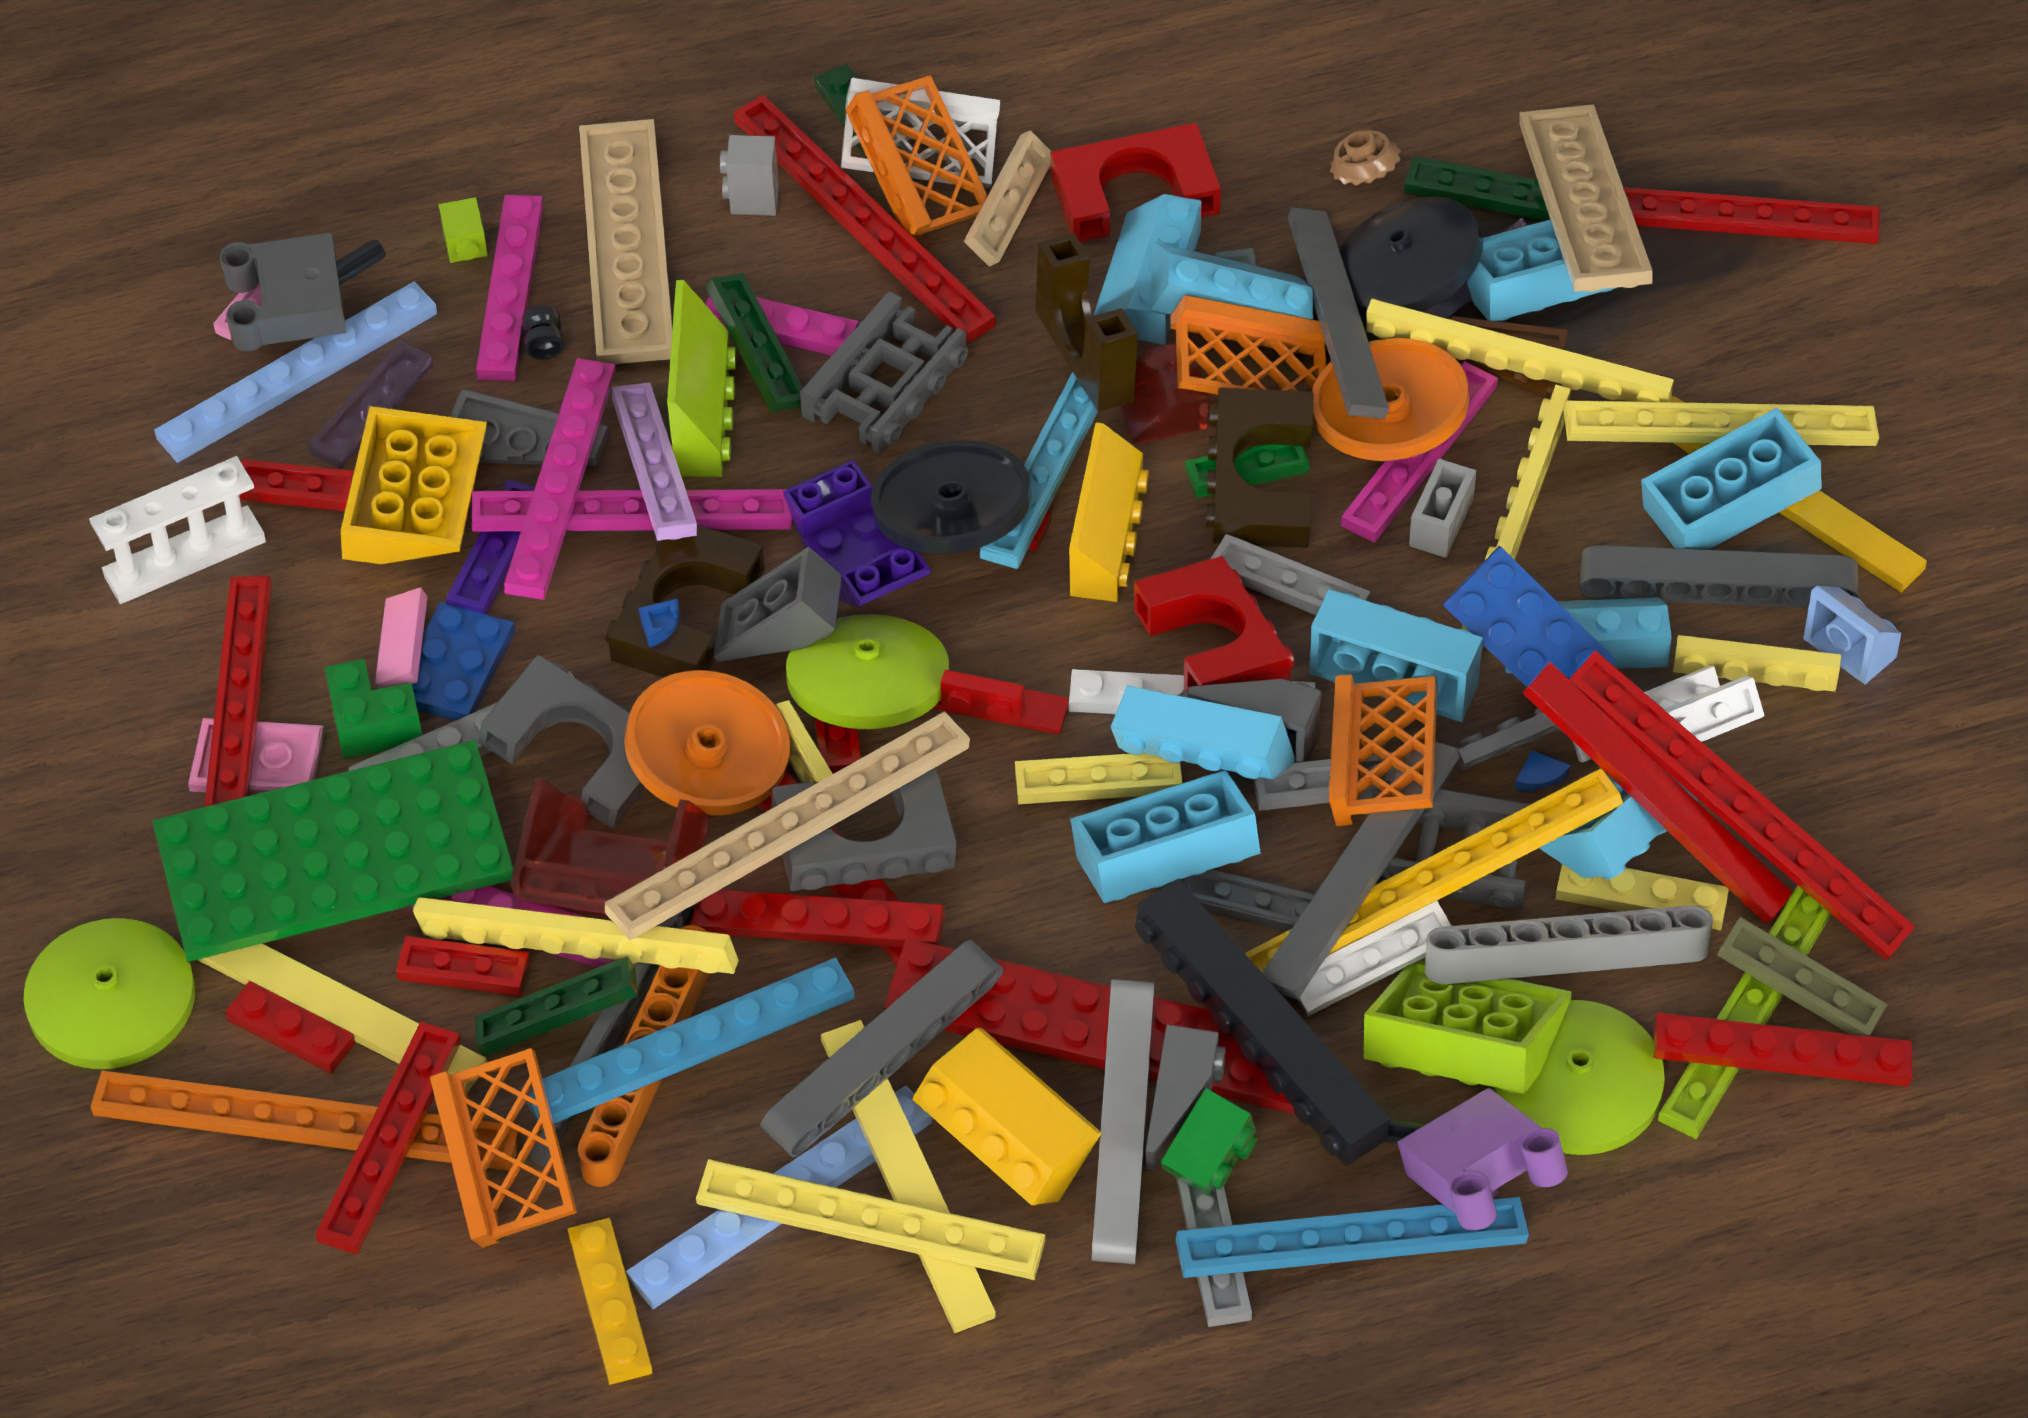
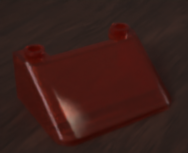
M536 778L512 874V890L518 898L525 902L606 914L605 902L699 850L705 842L711 816L689 800L680 799L669 841L586 830L589 814L585 803L574 795L563 793L546 780Z

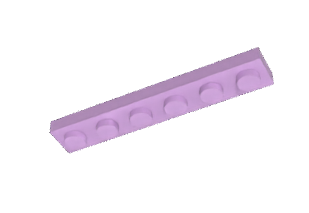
M651 383L612 387V401L657 541L697 536V522Z

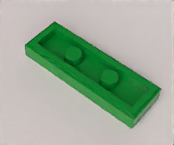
M1292 445L1256 446L1242 453L1234 463L1237 473L1251 486L1308 473L1310 469V463L1303 446ZM1208 456L1186 460L1185 470L1195 497L1200 498L1213 495L1207 494L1208 470H1215V460H1208Z

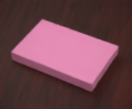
M203 718L188 783L189 790L193 792H206L214 719ZM257 721L250 795L315 780L325 735L324 726Z

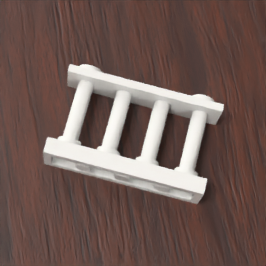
M237 456L89 518L90 524L105 550L114 549L116 562L102 567V570L119 604H123L266 542L264 532L249 506L241 507L239 494L253 489L254 485ZM224 501L226 515L205 523L202 510ZM187 517L190 530L168 539L166 525ZM151 533L153 546L131 554L129 541Z
M1712 665L1644 692L1701 742L1764 716L1753 677L1744 676L1720 686L1715 667ZM1573 742L1579 762L1583 763L1590 760L1591 758Z

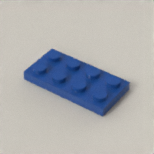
M1498 546L1442 603L1472 634L1483 637L1482 644L1526 687L1549 662L1570 679L1595 650L1612 665L1617 661L1501 546Z

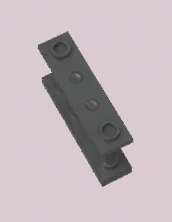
M1375 786L1372 798H1375L1382 792ZM1438 789L1433 797V808H1426L1416 822L1423 824L1415 862L1392 858L1375 885L1433 856L1439 827L1464 831L1462 838L1464 840L1531 804ZM1518 859L1499 868L1498 876L1487 874L1444 898L1491 905L1502 910L1515 909L1522 911L1526 880L1514 879Z

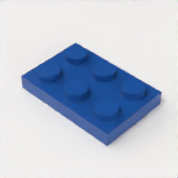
M439 602L423 634L418 682L412 684L417 710L455 721L475 713L515 634L514 622Z

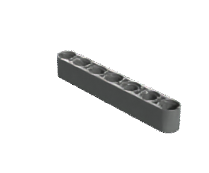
M1604 545L1590 546L1580 554V590L1583 595L1593 599L1660 597L1664 602L1809 608L1811 591L1816 586L1840 587L1849 595L1859 598L1858 563L1848 556Z
M973 940L965 941L778 1101L762 1119L761 1129L791 1157L802 1153L986 994L1000 979L1003 967Z

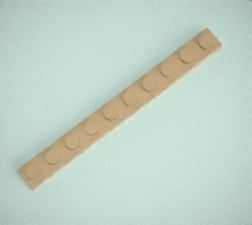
M944 711L605 902V913L630 941L967 750L970 738Z

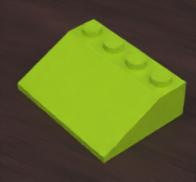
M676 280L667 399L672 449L681 477H723L724 461H731V438L725 437L726 430H733V408L727 407V400L735 399L734 376H729V370H736L737 349L736 346H729L728 330L684 280Z
M1419 960L1405 967L1364 1014V1059L1379 1062L1382 1066L1389 1068L1403 1067L1416 1070L1426 1076L1440 1075L1458 1079L1467 1085L1481 1084L1499 1088L1505 1093L1525 1094L1541 1073L1571 1001V991L1514 979L1440 984L1433 982L1425 975V961Z

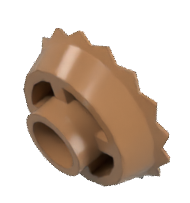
M1357 131L1339 142L1335 148L1330 173L1334 174V180H1341L1344 185L1352 183L1358 186L1363 182L1371 184L1376 178H1384L1387 172L1394 171L1395 164L1400 162L1399 154L1401 150L1397 148V143L1391 142L1385 134L1379 131Z

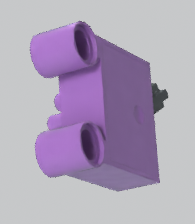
M1487 1088L1428 1124L1390 1120L1385 1142L1398 1144L1406 1175L1456 1214L1461 1227L1468 1230L1483 1229L1495 1221L1497 1211L1494 1198L1498 1194L1497 1188L1523 1172L1527 1171L1529 1180L1538 1187L1557 1185L1568 1174L1559 1134L1552 1129L1540 1127L1490 1088Z

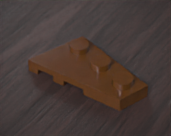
M1451 317V320L1562 350L1566 348L1568 332L1566 329ZM1456 359L1461 364L1465 361L1497 377L1501 381L1541 398L1551 399L1555 385L1561 386L1560 383L1545 379H1530L1519 372L1507 369H1493L1485 363Z

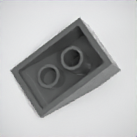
M810 547L802 550L721 603L713 657L718 662L777 653L806 648L818 639L827 638L836 626L842 575Z
M1285 679L1194 686L1190 687L1187 693V698L1281 716L1295 756L1294 763L1308 762L1319 739L1321 690L1301 682L1295 683Z
M1173 1025L1166 1026L1146 1145V1170L1155 1171L1161 1164V1160L1205 1088L1212 1091L1213 1082L1222 1083L1226 1047L1218 1046L1217 1032Z

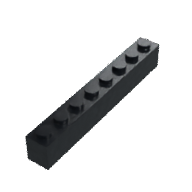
M1176 879L1138 903L1135 928L1142 941L1153 945L1160 953L1165 967L1171 973H1177L1187 984V989L1192 998L1197 1003H1203L1213 1014L1218 1028L1225 1034L1229 1033L1236 1040L1245 1059L1251 1064L1256 1063L1266 1075L1267 1082L1272 1090L1277 1094L1284 1095L1291 1103L1293 1111L1300 1122L1304 1125L1309 1124L1319 1135L1322 1146L1331 1156L1336 1155L1345 1166H1348L1386 1141L1391 1118L1179 879Z

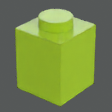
M476 197L438 204L450 263L487 256L484 230Z

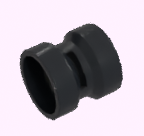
M536 306L523 314L522 326L526 334L524 342L525 351L528 356L538 360H549L558 356L564 349L563 336L559 331L561 329V320L558 311L549 306Z

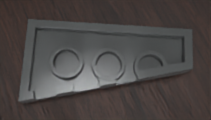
M462 389L450 417L487 422L479 463L543 465L559 413ZM599 425L587 466H597L610 434L606 425Z

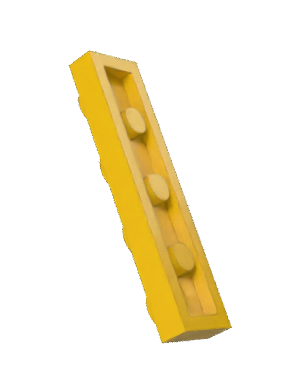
M610 1218L568 1228L570 1243L609 1385L653 1374Z

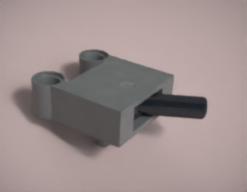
M332 233L255 244L233 242L226 245L220 252V262L226 287L236 293H245L251 291L260 283L262 297L261 306L251 300H240L228 308L226 317L233 345L242 351H253L266 344L346 333L340 285L386 256L378 240H371L338 261Z

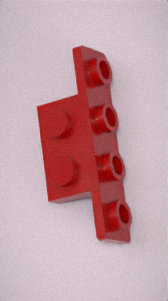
M944 670L940 682L941 700L932 708L1032 730L1060 734L1069 709V699L1067 697L1024 689V686Z

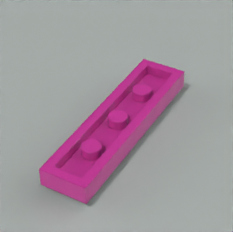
M709 295L705 305L727 329ZM756 297L780 344L832 356L859 325L857 320Z

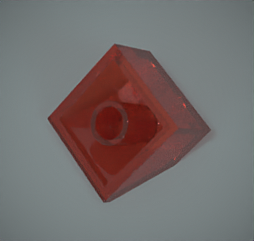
M1176 343L1152 347L1136 360L1134 402L1120 406L1133 444L1208 429V394L1194 391L1193 389L1178 388ZM1196 361L1192 362L1189 365V376L1202 378Z

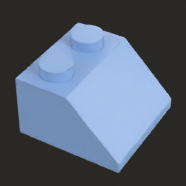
M1816 586L1811 591L1803 639L1820 652L1841 654L1840 667L1866 685L1897 657L1901 632L1890 621L1880 618L1868 609L1859 598L1849 595L1840 587Z

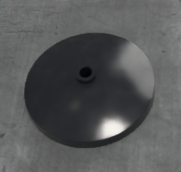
M1421 197L1410 199L1376 213L1356 228L1339 250L1359 314L1367 317V310L1371 299L1419 312L1441 303L1455 293L1475 271L1483 251V235L1472 212L1463 204L1448 198Z
M970 440L933 443L902 455L889 464L878 476L871 494L875 522L888 539L907 549L933 554L970 551L999 540L1020 524L1029 510L1032 499L1028 472L1015 455L996 445Z

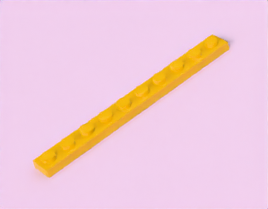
M1602 768L1375 885L1328 955L1461 889L1622 805L1623 801L1620 792ZM1291 929L1246 952V956L1263 972Z

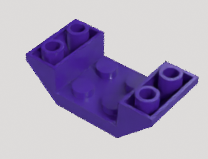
M854 460L783 491L804 548L810 547L842 575L839 599L842 603L861 606L930 574V568L918 551L907 549L892 542L877 527L871 503L872 486Z

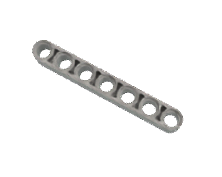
M1677 906L1439 927L1430 931L1427 936L1425 975L1433 982L1452 984L1697 962L1705 959L1709 953L1713 917L1708 910L1699 906Z
M1111 980L1101 1118L1102 1134L1100 1135L1091 1261L1135 1264L1154 982Z

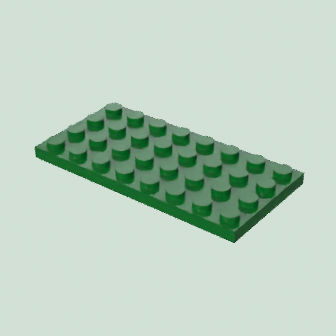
M476 740L152 820L187 962L416 904L418 897L439 899L515 879L514 869Z

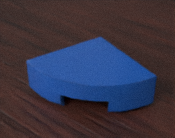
M678 599L638 608L649 647L662 643L675 631L680 617Z
M1532 750L1516 779L1515 789L1525 792H1536L1538 788L1548 787L1553 784L1557 786L1568 776L1570 765Z

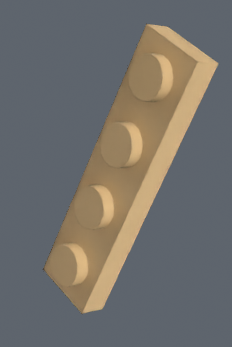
M1031 130L1020 135L964 240L988 266L997 264L1001 260L1050 167V152L1052 151Z

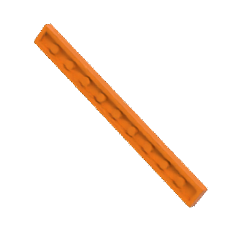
M101 1071L90 1106L93 1116L357 1150L378 1108L368 1105ZM426 1114L406 1157L451 1163L439 1115ZM481 1120L476 1129L478 1139L491 1145L503 1123ZM510 1128L498 1150L515 1159L521 1133ZM480 1147L484 1158L488 1150ZM495 1155L488 1168L510 1171L513 1164Z

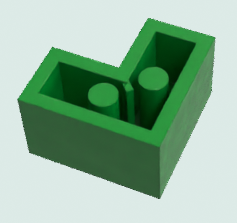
M365 659L324 667L343 759L387 751L422 735L412 683L371 690Z
M1205 1088L1161 1160L1164 1171L1207 1196L1210 1195L1214 1187L1220 1190L1226 1183L1232 1168L1235 1167L1239 1158L1245 1161L1252 1153L1258 1141V1138L1253 1136L1256 1129L1251 1114Z

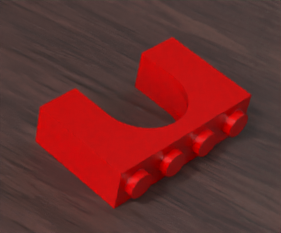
M1197 123L1174 126L1147 133H1138L1132 136L1103 140L1097 143L1050 152L1051 179L1070 234L1074 233L1079 242L1110 236V209L1103 188L1112 179L1127 173L1138 172L1157 176L1170 186L1174 196L1200 200L1201 218L1220 214L1221 188Z
M1223 556L1134 581V612L1150 636L1196 623L1219 625L1231 630L1238 636L1235 641L1228 645L1184 658V689L1187 693L1190 687L1273 679L1290 681V671L1294 668V657L1290 648L1287 645L1283 646L1277 637L1272 621L1264 618L1255 596L1247 593L1243 587L1240 574L1236 569H1231Z

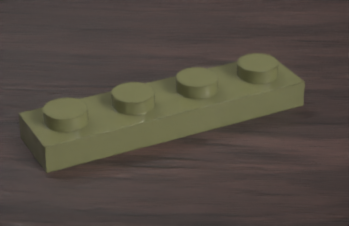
M1739 917L1717 953V956L1848 1034L1870 1036L1888 1005L1742 917Z

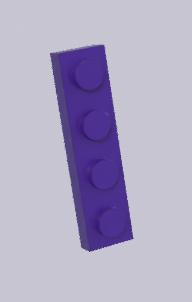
M507 480L502 491H534L535 487ZM521 531L480 532L446 597V604L487 614L508 573Z

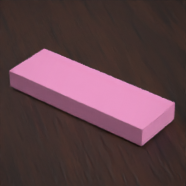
M421 587L386 598L375 679V685L378 689L418 682L428 598Z

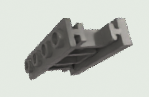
M888 291L800 391L802 417L814 423L821 417V422L828 424L839 412L861 423L858 427L859 441L865 445L871 442L872 451L880 455L889 444L893 445L897 442L906 424L911 419H916L920 415L925 402L931 395L941 391L950 373L955 368L958 369L964 364L968 355L966 331L958 328L953 333V328L946 325L938 336L934 337L914 327L915 309L907 306L906 309L902 308V297ZM893 333L895 339L904 343L901 348L886 342ZM920 351L932 357V359L925 365L924 360L914 355ZM882 361L905 372L892 388L869 377ZM849 384L850 389L860 393L856 399L842 392ZM874 401L888 408L882 416L880 411L870 407Z

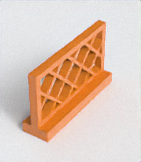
M931 75L870 94L869 90L855 94L845 111L897 222L912 237L918 240L921 239L924 233L976 217L988 195ZM925 89L931 102L928 110L908 101L912 92ZM888 101L900 107L896 119L893 120L882 115L876 103ZM904 110L924 118L919 132L900 123ZM929 121L943 128L946 134L943 143L924 134ZM896 132L916 140L911 153L896 147L893 140ZM920 143L939 151L935 165L915 156ZM944 154L959 161L962 168L959 176L940 168ZM911 165L931 173L926 187L912 181L909 174ZM936 176L955 184L950 198L931 190ZM960 187L974 193L979 205L968 207L955 201ZM927 198L947 207L942 217L930 219L925 208Z
M1184 295L1170 315L1171 329L1176 330L1178 388L1218 395L1219 388L1267 390L1259 380L1268 374L1280 386L1282 391H1298L1295 387L1303 381L1313 389L1318 375L1326 366L1325 339L1320 323L1316 320ZM1188 332L1201 334L1208 343L1199 349L1188 338ZM1222 340L1237 341L1245 350L1235 356ZM1258 347L1273 348L1281 357L1271 363ZM1211 348H1214L1227 362L1219 369L1204 355ZM1301 353L1313 356L1314 366L1308 370L1294 354ZM1247 355H1250L1263 369L1255 376L1241 362ZM1196 361L1209 376L1206 379L1189 376V365ZM1283 362H1286L1300 376L1292 383L1277 369ZM1232 367L1246 383L1242 386L1233 385L1223 373Z
M1352 674L1335 677L1329 802L1336 826L1353 825V815L1433 808L1437 710L1436 676L1354 684ZM1427 691L1426 696L1414 706L1404 700L1413 692ZM1383 696L1386 698L1374 710L1364 704V697ZM1395 706H1398L1406 713L1394 723L1383 717ZM1417 719L1425 727L1412 737L1403 729ZM1374 723L1385 729L1373 740L1363 735V732ZM1395 736L1403 741L1404 744L1391 754L1383 749L1382 746ZM1413 750H1416L1424 757L1414 766L1410 767L1401 761ZM1372 754L1383 759L1371 771L1361 766V763ZM1394 767L1402 772L1403 775L1389 785L1380 777ZM1412 781L1423 787L1422 794L1403 795L1400 792ZM1371 785L1382 791L1375 798L1359 800V795Z
M532 1048L451 1075L445 1071L430 1076L472 1241L484 1248L499 1243V1238L577 1213L537 1057ZM527 1063L530 1076L521 1092L503 1083L511 1067ZM499 1072L496 1078L489 1076L490 1074ZM483 1078L492 1083L480 1105L468 1099L464 1086L465 1082ZM500 1088L518 1097L506 1119L488 1110ZM532 1089L534 1090L536 1100L529 1097ZM525 1101L538 1107L540 1118L532 1132L514 1124ZM470 1107L477 1110L474 1117H472ZM484 1115L503 1123L491 1145L480 1141L476 1133V1129ZM510 1128L528 1137L517 1159L498 1150ZM543 1128H544L546 1140L543 1139V1138H541V1137H539L540 1134H541V1132H542V1130H543ZM536 1141L548 1147L551 1155L542 1173L524 1164ZM480 1147L488 1150L484 1158ZM495 1155L513 1164L501 1186L491 1182L486 1172ZM520 1169L539 1178L527 1200L509 1191ZM553 1170H555L557 1181L550 1178ZM546 1182L559 1188L563 1205L549 1210H544L535 1205ZM491 1188L498 1191L494 1199ZM505 1196L524 1205L515 1221L500 1225L497 1210ZM531 1209L538 1212L537 1214L528 1216Z

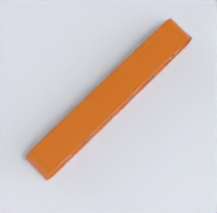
M693 925L681 928L685 930L706 932L705 929ZM660 965L624 1045L690 1018L710 973L681 967L671 969ZM675 985H683V986L678 987V988H673V987H672V986H675ZM659 1019H668L663 1022H657ZM662 1079L595 1106L578 1144L581 1173L583 1179L588 1184L603 1187L610 1185L617 1179ZM613 1122H621V1124L616 1126H608ZM598 1157H605L602 1161H592Z

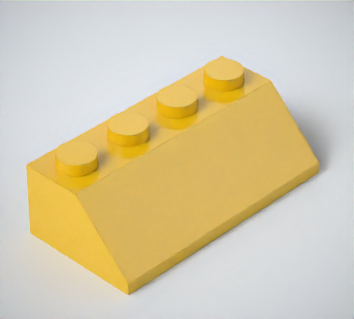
M1095 423L1069 547L1070 596L1118 602L1120 587H1128L1130 563L1125 562L1127 555L1134 556L1137 532H1133L1132 528L1133 524L1140 525L1143 501L1138 500L1139 493H1147L1149 470L1143 469V453L1104 423Z
M976 1028L936 1061L912 1098L915 1103L1031 1205L1059 1202L1102 1134L1100 1130L982 1028Z

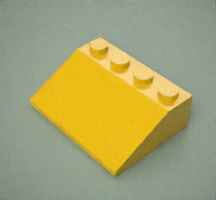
M370 406L341 527L342 559L387 564L459 552L487 422Z

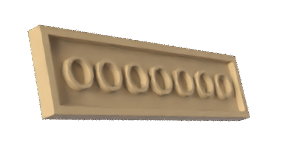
M1584 105L1520 112L1519 125L1574 292H1595L1606 288H1633L1638 285L1652 284V268L1595 106Z
M654 119L579 126L597 361L623 364L670 359L672 318Z

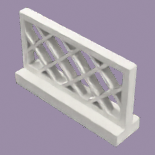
M851 78L845 109L855 94L867 90L872 94L897 85ZM925 89L912 92L908 100L928 110L931 103ZM938 91L964 147L969 151L967 153L970 159L974 157L984 168V175L979 176L984 189L990 190L1000 100ZM888 101L876 103L882 115L893 120L896 119L900 107ZM904 110L901 118L907 119L914 126L912 129L918 132L924 118L907 110ZM846 113L841 168L874 172L868 158L850 156L851 148L860 141L857 135L852 138L853 131L855 132ZM929 121L924 134L937 140V138L927 129L932 124H935ZM970 129L987 131V139L978 146H975L964 133ZM896 132L893 138L896 147L900 146L903 151L911 153L913 147L907 142L911 138ZM929 147L920 154L916 153L915 156L925 160L935 152L939 154V151ZM944 154L943 159L948 165L943 169L959 176L962 169L959 161ZM911 165L909 170L911 178L929 180L931 173L914 165ZM937 176L934 180L935 182L952 184Z

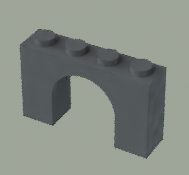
M537 655L481 722L479 743L511 764L516 761L541 730L552 724L576 722L598 732L605 740L610 755L583 788L580 808L613 830L647 789L633 772L625 751V730L631 710L622 704H615L605 698L592 684L582 683L569 675L565 668L555 661H547L540 655Z
M936 767L893 791L900 825L887 837L875 841L859 842L843 838L828 828L783 853L782 858L790 890H816L825 886L858 884L867 880L895 879L903 875L924 872L937 873L946 869H953L955 866L957 842ZM814 782L773 787L772 808L813 786Z

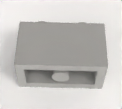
M729 135L728 151L721 150L720 172L727 173V176H723L722 195L723 199H729L730 213L776 216L779 181L775 136Z
M1438 459L1411 516L1410 547L1447 558L1474 500L1476 470Z

